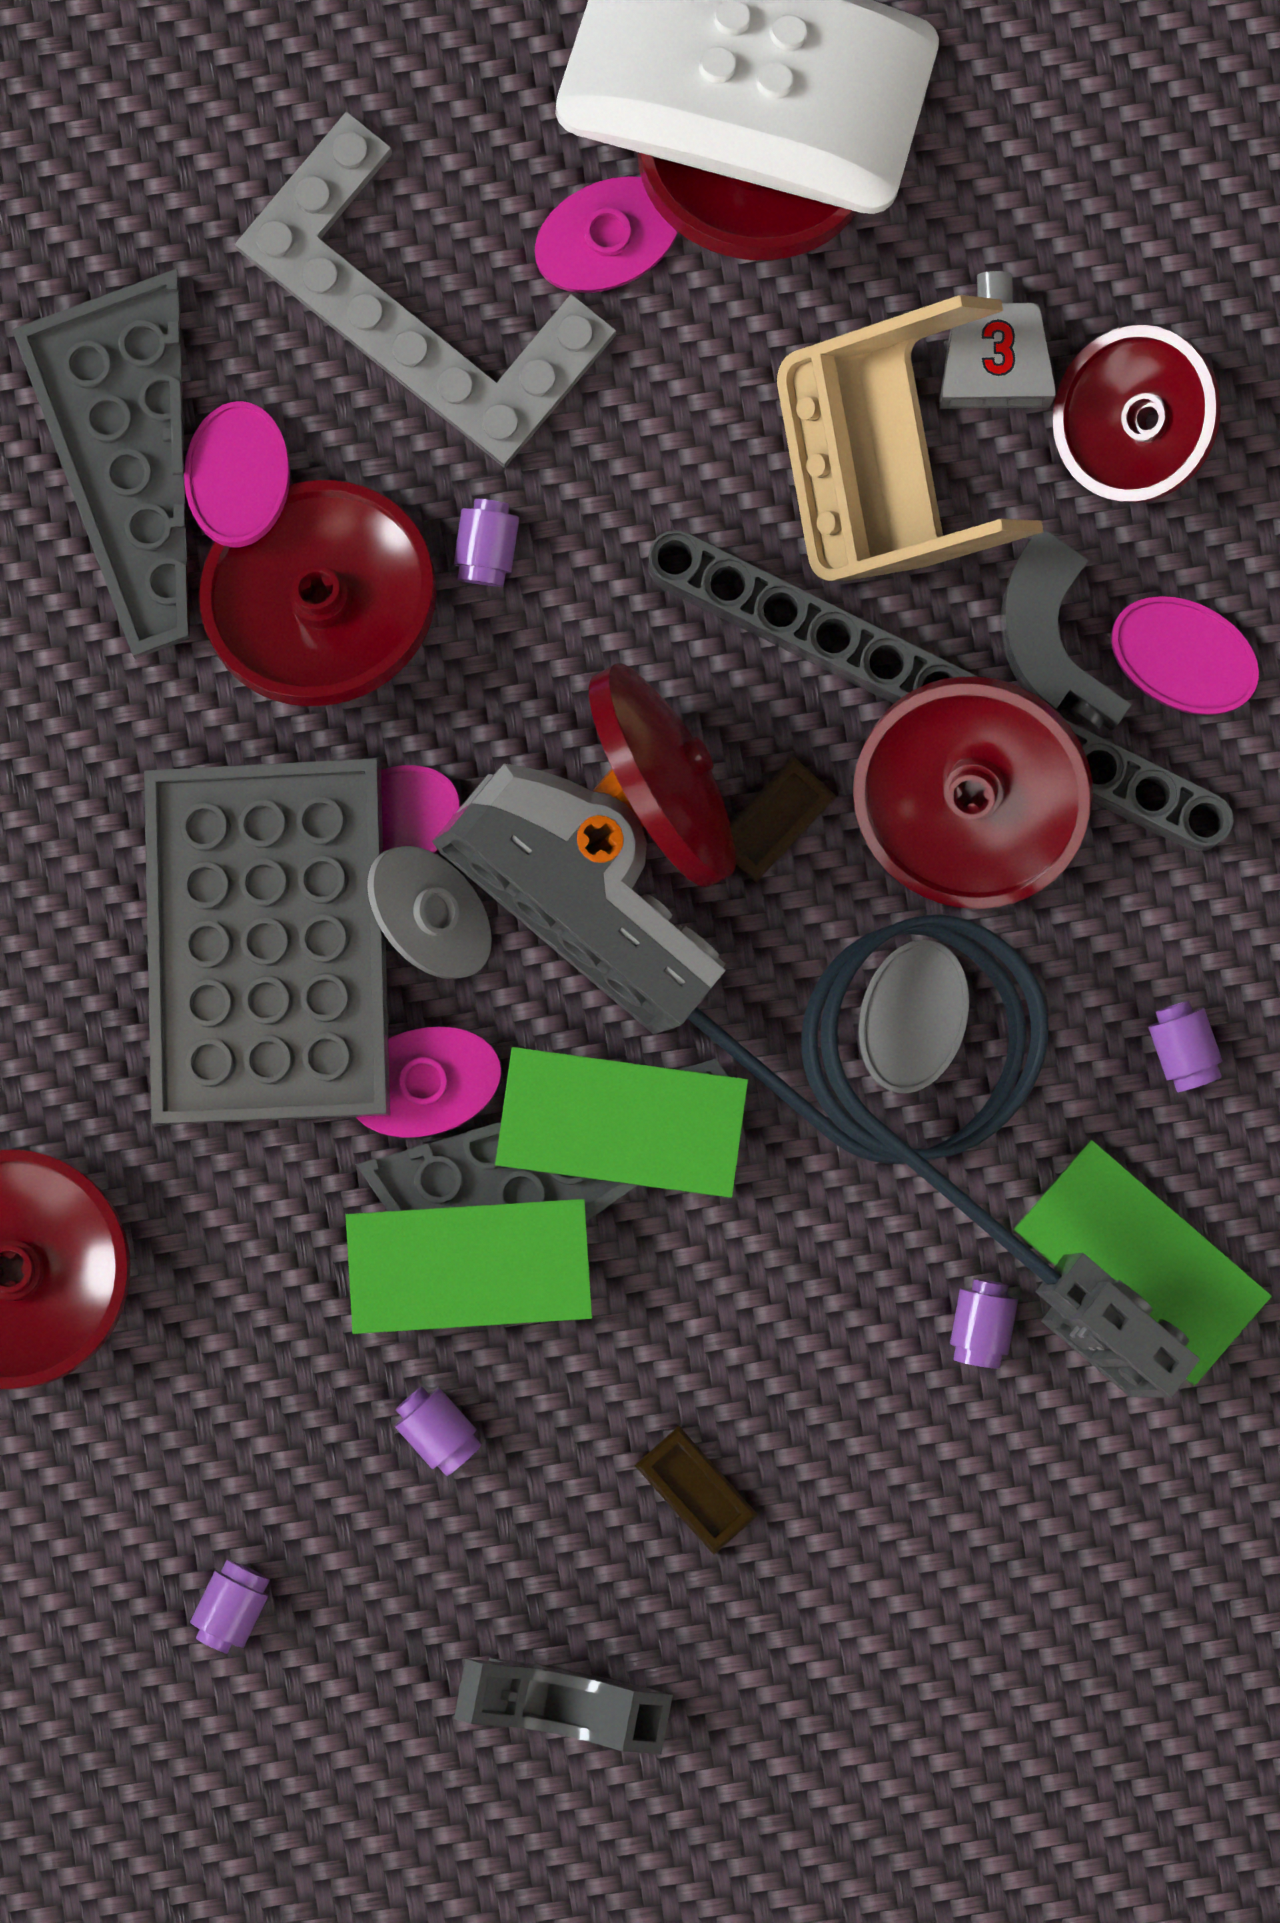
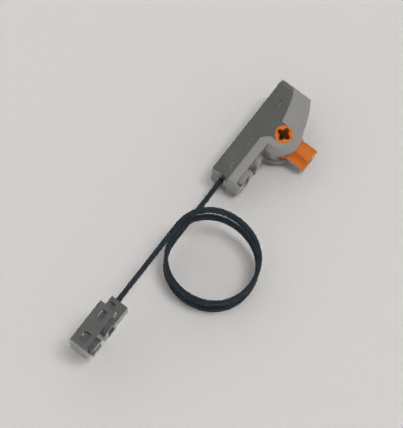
M504 763L494 775L488 774L432 842L442 855L652 1034L681 1026L686 1019H689L833 1143L845 1151L869 1161L885 1164H907L1043 1280L1035 1292L1052 1307L1041 1322L1129 1397L1172 1398L1200 1359L1185 1347L1189 1339L1181 1330L1163 1319H1159L1156 1322L1149 1316L1153 1308L1139 1294L1122 1281L1113 1279L1084 1253L1065 1254L1054 1268L1050 1267L926 1161L964 1152L996 1133L1014 1116L1025 1102L1041 1072L1048 1044L1049 1024L1046 1002L1040 985L1028 964L1001 937L989 929L964 918L941 914L922 915L897 922L864 935L845 948L830 963L818 980L809 999L803 1019L801 1045L803 1064L808 1082L821 1107L834 1122L832 1123L697 1007L726 971L723 968L726 963L718 957L719 953L687 926L682 927L679 925L675 927L670 923L669 920L672 918V914L660 901L648 894L640 897L632 890L645 866L647 842L642 829L644 825L627 799L612 768L595 789L591 791L570 780L544 771ZM913 934L932 937L950 944L971 958L995 985L1003 1001L1008 1019L1009 1044L1007 1057L1001 1077L992 1095L979 1113L965 1127L945 1141L927 1149L911 1148L865 1107L848 1082L838 1049L839 1014L850 982L864 961L879 946L897 935ZM967 936L987 947L1005 963L1020 984L1028 1004L1031 1020L1029 1053L1021 1077L1013 1091L1012 1089L1023 1063L1026 1046V1023L1022 1003L1012 980L1003 967L991 954ZM823 1006L824 1011L821 1022V1050L824 1067L826 1069L827 1076L837 1097L839 1098L843 1106L847 1109V1111L853 1116V1118L842 1108V1106L839 1104V1102L832 1094L825 1080L822 1067L820 1064L818 1052V1029Z

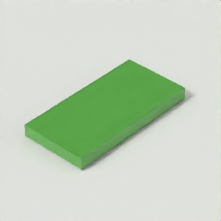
M512 1047L495 1166L732 1198L748 1079Z
M1092 1140L1084 1146L1013 1229L1054 1266L1065 1254L1084 1253L1113 1279L1122 1281L1139 1294L1153 1308L1149 1316L1156 1322L1159 1319H1163L1181 1330L1189 1339L1185 1347L1200 1359L1185 1379L1192 1386H1195L1272 1297Z
M585 1199L346 1214L353 1334L592 1319Z

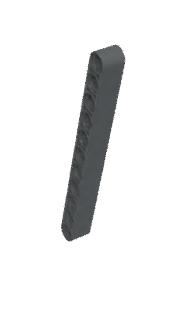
M678 530L666 531L657 536L651 544L648 554L649 574L654 583L663 590L893 704L906 694L922 687L924 682L931 678L947 679L976 676L686 532ZM678 548L684 550L689 555L692 563L687 571L672 575L661 569L658 559L667 549ZM722 574L735 575L741 580L744 592L735 600H721L712 592L711 583ZM774 600H784L794 607L797 618L786 627L773 626L766 620L763 609ZM826 626H837L846 632L849 645L840 653H829L820 648L816 634ZM885 651L894 654L901 663V673L893 679L885 680L878 678L870 669L869 660L873 655ZM1065 720L1078 737L1086 757L1095 755L1103 757L1111 766L1112 776L1110 782L1102 785L1092 783L1093 803L1186 849L1196 852L1210 850L1221 843L1231 832L1233 825L1232 810L1228 803L1220 796ZM1152 782L1162 789L1165 798L1162 809L1149 811L1138 804L1135 790L1139 783ZM1205 808L1214 814L1218 826L1214 836L1204 838L1196 835L1191 830L1188 818L1192 809Z

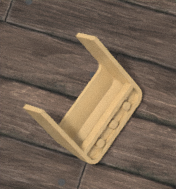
M958 295L796 350L782 361L777 375V387L808 560L812 570L818 577L828 581H850L913 570L1043 533L1042 521L998 519L943 536L911 361L912 348L918 340L1002 312L1001 299Z

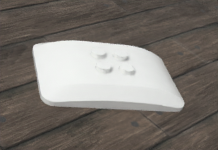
M588 0L558 92L555 114L561 126L566 131L577 136L856 212L875 214L890 207L897 197L937 55L939 37L935 28L928 21L873 0Z

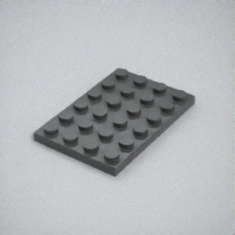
M377 758L145 770L151 1124L178 1125L390 1115L386 937L372 912L367 888L371 865L383 853L381 762Z

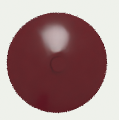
M638 152L642 183L651 202L661 216L687 239L712 252L728 257L761 261L801 255L830 241L857 214L853 210Z
M314 480L289 485L287 500L280 517L271 530L258 541L243 547H228L214 542L204 564L200 581L199 599L201 617L206 634L219 659L236 679L249 689L274 701L298 706H326L347 702L376 690L391 680L408 664L428 633L434 615L437 589L434 566L426 543L414 522L398 505L380 493L361 485L336 480Z
M616 663L593 676L589 683V702L598 736L621 788L650 836L671 863L693 883L701 887H710L730 876L736 866L735 846L726 807L711 771L714 767L713 761L704 743L698 737H692L682 720L665 699L640 674L629 666Z
M970 676L942 679L919 687L899 699L880 717L871 730L860 753L854 775L853 796L857 821L869 849L884 869L898 882L911 891L941 904L960 908L986 909L1016 903L1034 895L1052 883L1067 868L1080 848L1088 827L1092 811L1093 787L1090 766L1085 751L1070 725L1053 707L1037 695L1014 684L993 678Z
M0 1150V1389L6 1390L26 1389L48 1384L68 1375L86 1363L103 1346L116 1327L125 1306L130 1284L131 1262L126 1233L116 1210L106 1195L92 1180L67 1163L48 1155L26 1150Z

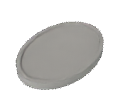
M401 846L389 849L381 853L374 860L368 875V897L375 919L392 946L411 964L436 977L458 979L471 976L481 970L486 964L491 951V928L484 906L466 878L442 857L419 847Z
M916 940L904 944L883 961L873 975L865 992L858 1026L860 1052L866 1069L875 1082L893 1093H913L932 1084L951 1064L963 1040L969 1012L967 980L958 959L946 946L932 940Z

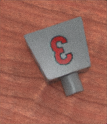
M990 271L978 274L977 297L1001 299L1003 311L950 329L939 397V409L1050 408L1055 398V384L1039 305L1035 303H1013L1011 273Z

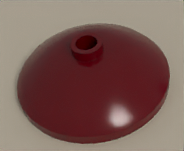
M1150 325L1126 326L1107 332L1096 338L1079 352L1067 368L1059 384L1053 408V432L1060 457L1068 471L1081 485L1104 498L1125 503H1140L1164 497L1188 482L1201 468L1213 448L1221 415L1218 384L1212 368L1202 353L1192 343L1174 332ZM1156 410L1158 422L1154 428L1148 430L1146 426L1147 416Z

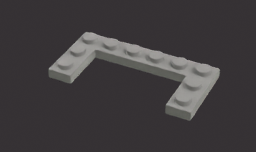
M345 112L234 244L236 250L497 463L506 468L614 339L616 330L570 294L497 383L320 240L392 155L390 146L348 112Z

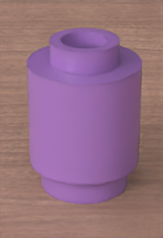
M475 499L473 509H461L453 565L459 566L458 581L504 587L505 574L512 573L519 517L508 514L510 504L494 500Z
M1188 1000L1156 1011L1159 1022L1148 1026L1166 1080H1173L1176 1091L1190 1090L1220 1079L1222 1076L1218 1064L1223 1060L1205 1008L1192 1010Z
M973 1279L972 1289L960 1288L950 1344L955 1346L954 1361L1000 1369L1002 1355H1009L1018 1305V1298L1007 1295L1008 1284L984 1279Z
M421 1386L396 1408V1411L402 1418L394 1427L431 1469L438 1466L445 1476L458 1469L482 1445L473 1435L477 1429L440 1387L428 1393Z
M227 1559L221 1571H214L191 1618L190 1623L199 1628L196 1639L211 1648L227 1654L232 1645L244 1648L269 1595L264 1591L270 1579L249 1567Z

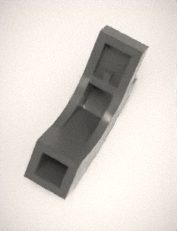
M1043 528V533L1034 535L1019 557L1007 582L1003 596L1001 633L1007 660L1022 688L1037 695L1055 710L1065 698L1074 704L1070 712L1085 725L1097 731L1104 725L1113 731L1132 704L1087 674L1071 660L1062 645L1058 629V615L1061 602L1089 560Z
M489 1658V1661L465 1659L454 1719L476 1725L512 1727L553 1733L592 1742L623 1752L662 1754L673 1695L618 1680L549 1666Z

